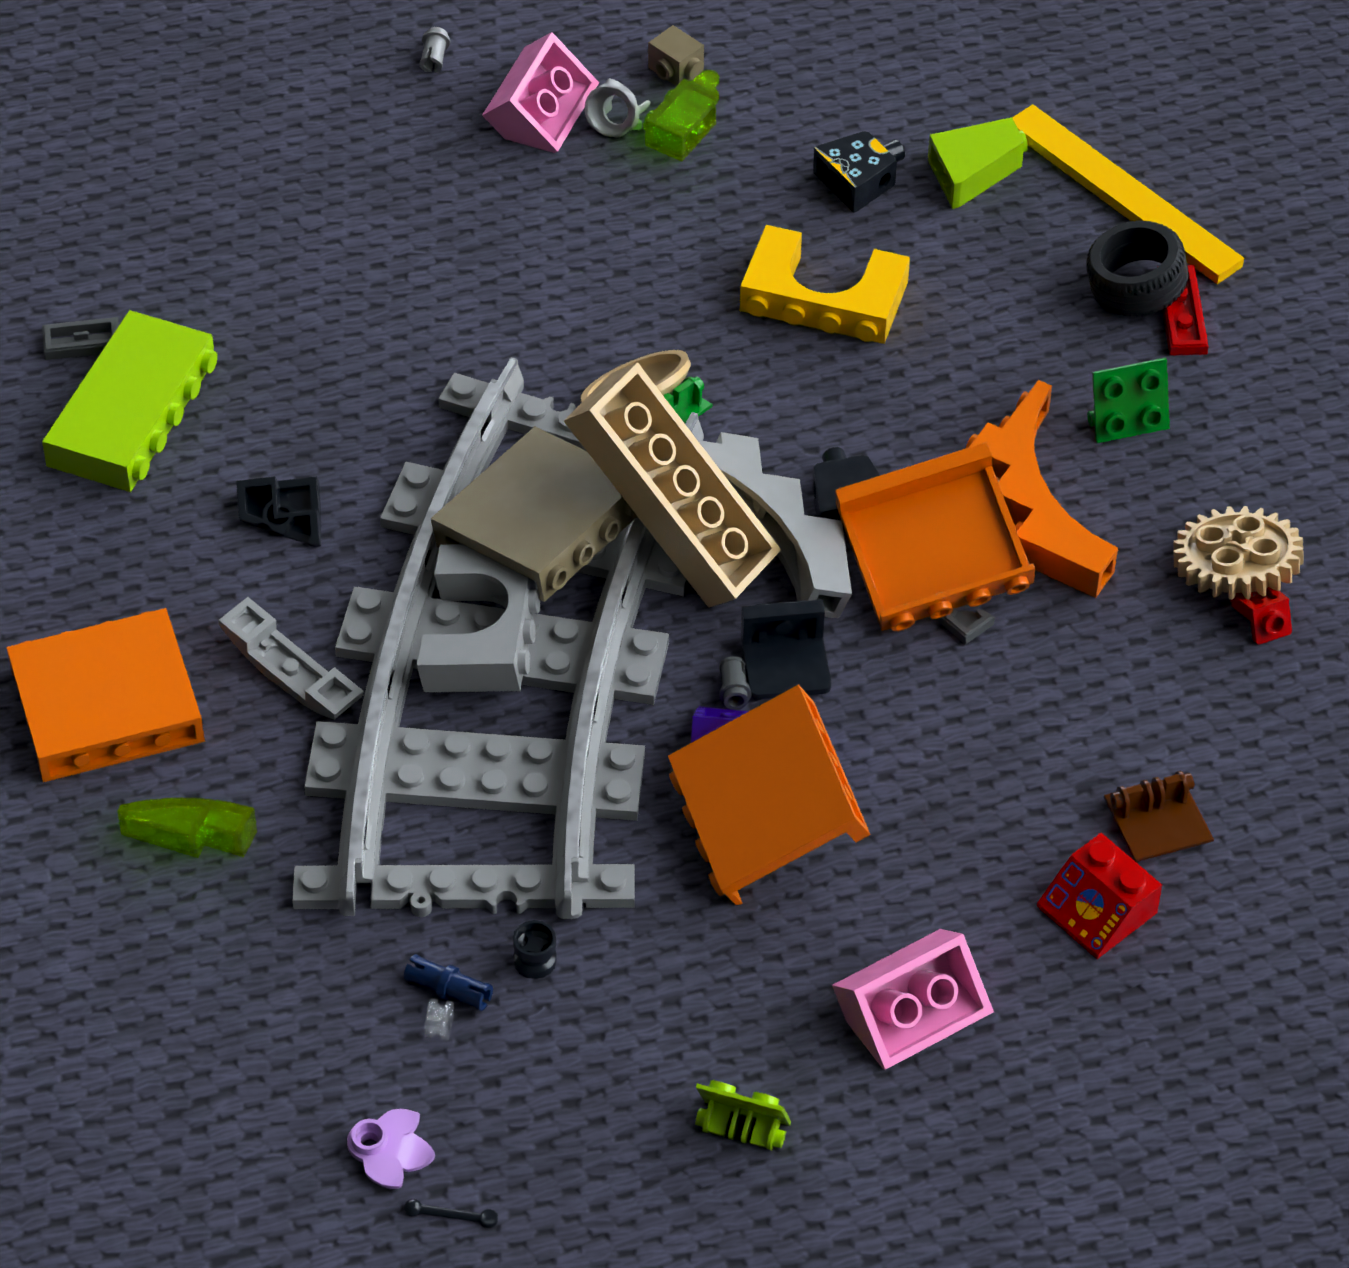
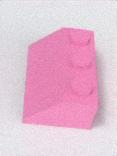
M551 32L524 47L482 116L504 139L556 153L583 111L587 96L598 86L599 82Z
M943 929L925 936L832 985L846 1022L884 1070L994 1012L964 934Z

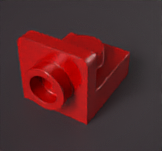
M1268 587L1266 588V596H1262L1257 591L1251 592L1250 599H1246L1242 593H1236V596L1231 600L1232 607L1251 621L1252 638L1258 645L1292 633L1289 598L1280 591Z

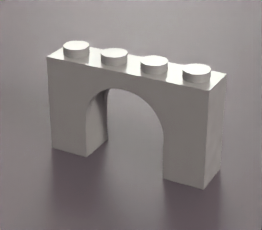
M463 544L440 545L434 575L442 600L490 601L502 605L506 610L494 624L477 632L467 634H422L417 669L424 692L520 691L523 674H529L530 654L527 649L528 644H533L535 641L533 614L540 611V598L536 581Z

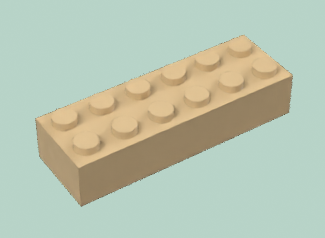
M638 362L611 373L564 420L568 428L708 607L736 599L781 551L778 544Z

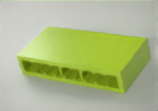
M129 310L43 439L42 444L46 466L131 492L137 481L143 480L146 477L150 461L155 453H161L164 449L167 434L171 428L180 424L185 406L190 399L194 400L197 397L201 381L206 373L210 374L215 369L218 356L217 352L214 351L212 334Z

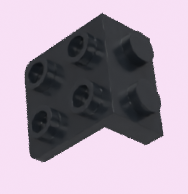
M823 599L742 606L741 642L752 698L756 700L773 699L798 684L808 695L830 692L831 677L823 639L825 617Z

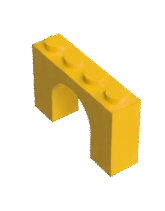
M770 225L765 226L740 286V311L757 317L764 316L782 320L792 325L799 324L821 329L827 333L852 336L862 341H874L885 344L908 284L910 257L874 249L862 279L855 286L842 292L820 293L805 288L793 277L801 258L802 233Z

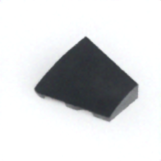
M275 476L236 481L240 521L296 541L308 542V545L313 547L321 546V502L317 476L278 481Z

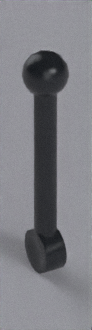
M410 1199L404 1205L405 1212L411 1217L417 1216L420 1213L480 1222L484 1228H493L498 1222L497 1213L491 1209L475 1213L423 1205L417 1199Z

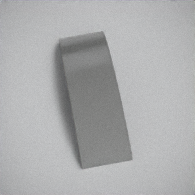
M249 597L245 598L219 619V626L264 676L314 712L335 720L364 696V691L334 667L328 672L276 629V619Z

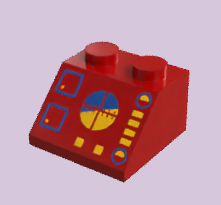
M1100 833L1068 858L1037 902V907L1091 955L1099 959L1157 914L1162 884L1103 833Z

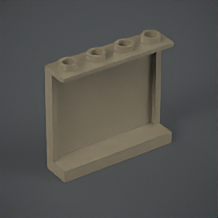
M534 426L431 518V523L438 548L440 545L461 543L536 581L539 598L545 602L557 590L563 588L566 582L583 566L589 564L592 558L609 542L615 540L618 534L638 516L587 451Z

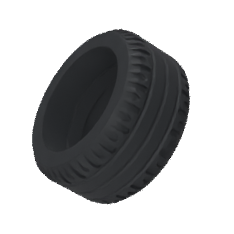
M1131 221L1119 224L1102 233L1091 245L1087 254L1086 267L1094 298L1103 308L1118 315L1145 316L1161 311L1175 302L1187 285L1188 267L1183 243L1172 229L1163 226V224L1151 221ZM1150 260L1161 263L1155 270L1140 276L1125 277L1113 274L1123 265L1134 261Z

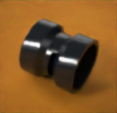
M538 920L526 921L519 925L513 935L515 969L526 978H544L551 974L557 962L555 931L549 924Z

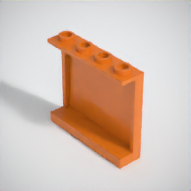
M987 442L835 490L836 507L882 631L891 628L893 631L905 630L911 627L917 620L929 616L931 619H939L952 613L953 608L967 604L970 607L980 606L990 601L992 596L1005 592L1009 595L1018 594L1034 583L1035 566L1033 563L1029 564L993 470L992 453Z
M166 608L143 612L139 615L115 621H106L98 625L74 631H65L61 634L6 647L12 676H14L43 782L205 742L202 717Z
M799 684L668 755L673 768V772L669 773L670 780L678 794L683 795L686 805L682 807L683 813L693 829H697L700 837L695 840L697 849L706 862H710L713 872L708 874L710 882L720 897L726 895L735 905L743 904L738 890L836 837L847 833L856 843L871 835L817 707Z

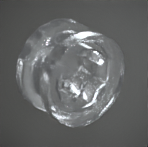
M437 999L430 1000L425 1021L426 1038L432 1039L433 1035H440L442 1040H449L454 1016L453 1002L447 1001L445 1005H440Z

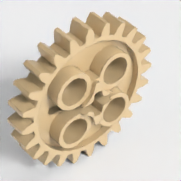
M1228 506L1225 514H1220L1215 509H1212L1210 518L1199 514L1197 515V523L1187 521L1185 523L1186 530H1178V540L1173 542L1174 567L1178 568L1179 577H1186V585L1190 586L1198 583V592L1200 593L1209 588L1213 589V597L1219 596L1222 592H1228V598L1231 600L1236 596V593H1242L1246 599H1250L1251 592L1257 591L1262 596H1266V588L1268 587L1276 591L1281 590V582L1292 583V574L1299 575L1300 565L1304 563L1303 537H1299V529L1290 528L1289 519L1278 522V513L1276 512L1267 517L1264 516L1263 508L1258 509L1255 513H1249L1247 506H1244L1240 512H1234L1231 506Z

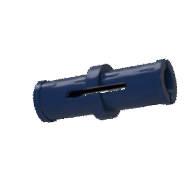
M417 954L409 959L410 962L415 964V967L407 963L404 971V979L406 981L414 982L436 991V994L441 999L449 1000L451 997L480 1011H483L488 1006L482 999L490 1002L493 994V986L491 984L483 983L461 974L458 967L453 965L444 967L421 958Z

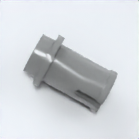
M432 27L422 37L424 49L420 60V67L425 72H432L435 62L434 71L438 73L443 67L444 53L450 46V38L443 28Z

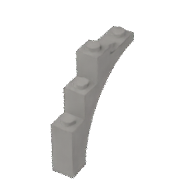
M721 432L716 443L698 440L781 548L777 557L784 565L795 588L797 600L823 599L825 617L839 618L852 595L842 521L804 515L800 479L763 474L758 438Z

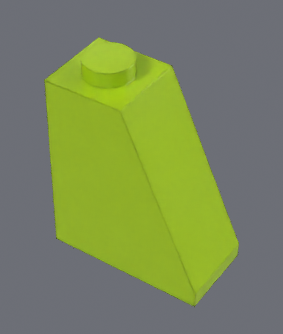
M1012 117L930 134L928 162L952 209L959 208L1021 168L1023 152H1026L1028 148L1026 135L1022 130H1018Z

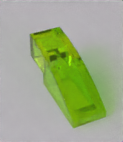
M162 798L121 804L117 810L121 835L199 858L205 846L244 857L257 833L255 809L227 801L204 798Z

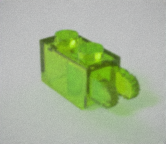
M706 69V71H702L692 81L684 78L674 90L671 89L667 92L663 102L655 110H651L645 117L643 129L645 130L646 146L681 162L716 125V104L719 101V91L716 89L719 84L718 72Z

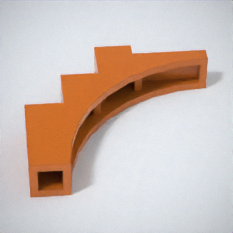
M1038 380L1029 392L1024 391L1011 416L1006 415L999 427L988 422L978 435L973 434L970 437L966 448L985 442L988 443L992 453L993 470L1029 564L1033 563L1036 571L1096 598L1115 572L1118 547L1092 534L1073 519L1053 497L1040 473L1034 451V441L1040 425L1049 412L1052 385Z

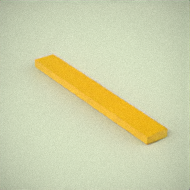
M1032 104L1012 117L1018 130H1022L1025 133L1029 147L1130 221L1156 222L1172 229L1183 243L1187 263L1194 265L1195 269L1217 285L1243 267L1244 257Z

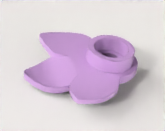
M393 1109L387 1111L378 1120L364 1119L359 1121L349 1132L347 1137L348 1150L355 1159L364 1163L365 1174L374 1183L389 1189L401 1188L404 1172L420 1170L435 1159V1152L432 1147L414 1134L420 1119L418 1112L407 1109ZM370 1139L375 1140L377 1142L376 1144L371 1146H366L362 1144L364 1141Z

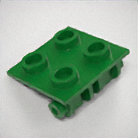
M1166 357L1092 372L1094 407L1092 411L1087 412V419L1090 426H1095L1097 443L1170 429Z

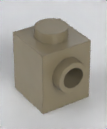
M672 25L648 42V68L656 72L662 80H668L680 88L688 81L697 79L702 71H704V45Z

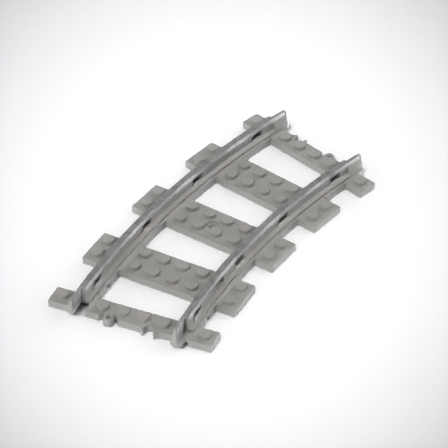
M511 357L498 380L491 379L490 383L458 373L452 375L439 397V408L470 417L443 470L405 462L380 517L381 527L413 534L414 538L394 592L355 586L352 591L336 642L335 654L336 657L373 662L358 724L316 722L304 786L305 796L345 799L338 865L295 866L293 909H339V912L344 916H355L356 883H371V909H401L410 902L411 912L417 917H425L431 913L432 901H435L441 908H486L492 914H496L497 904L502 900L508 899L516 903L517 914H521L527 908H555L556 915L562 919L579 918L582 915V903H586V908H635V864H593L596 817L638 820L645 745L606 743L614 699L651 705L655 703L669 645V634L633 628L645 588L684 596L689 583L639 518H635L618 534L615 540L609 542L592 558L589 564L583 566L578 571L579 573L606 578L593 622L533 614L535 641L533 644H528L527 649L530 654L529 674H523L521 685L574 693L565 740L400 727L413 668L417 669L422 634H467L477 632L494 624L506 610L435 599L438 587L434 573L439 548L436 545L431 518L489 467L508 429L526 434L536 426L586 451L564 422L576 409L575 404L570 403L567 410L559 412L553 410V397L540 399L521 393L524 389V380L518 366V359ZM691 412L685 425L697 440L703 441L704 434L698 419V413ZM487 422L489 424L481 437L480 431L484 423ZM428 550H431L428 562L425 567V558L427 556ZM627 587V590H626V593H625V596H624V599H623V602H622V594H623V592H624V588ZM390 677H391V678H392V682H391L390 691H389V695H388V685H389V681H390ZM596 701H597V706H596V711H595V716H594V708H595V703H596ZM386 802L556 814L552 865H380L381 834L384 826ZM365 827H367V830H366V840H365V844H364Z

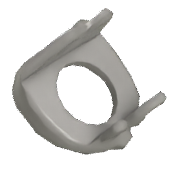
M609 78L587 96L584 108L585 117L590 126L604 136L618 138L625 135L628 131H639L642 129V121L639 119V115L649 107L651 102L646 100L637 105L635 95L619 81ZM614 95L621 97L628 108L627 118L621 124L613 123L606 115L612 110Z

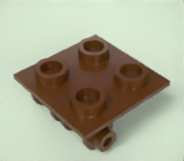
M1177 771L1175 775L1164 777L1163 780L1159 777L1152 778L1151 783L1147 780H1142L1138 785L1126 788L1120 786L1117 787L1116 792L1104 795V799L1135 862L1214 841L1189 791L1195 787L1191 773L1184 774L1182 771Z

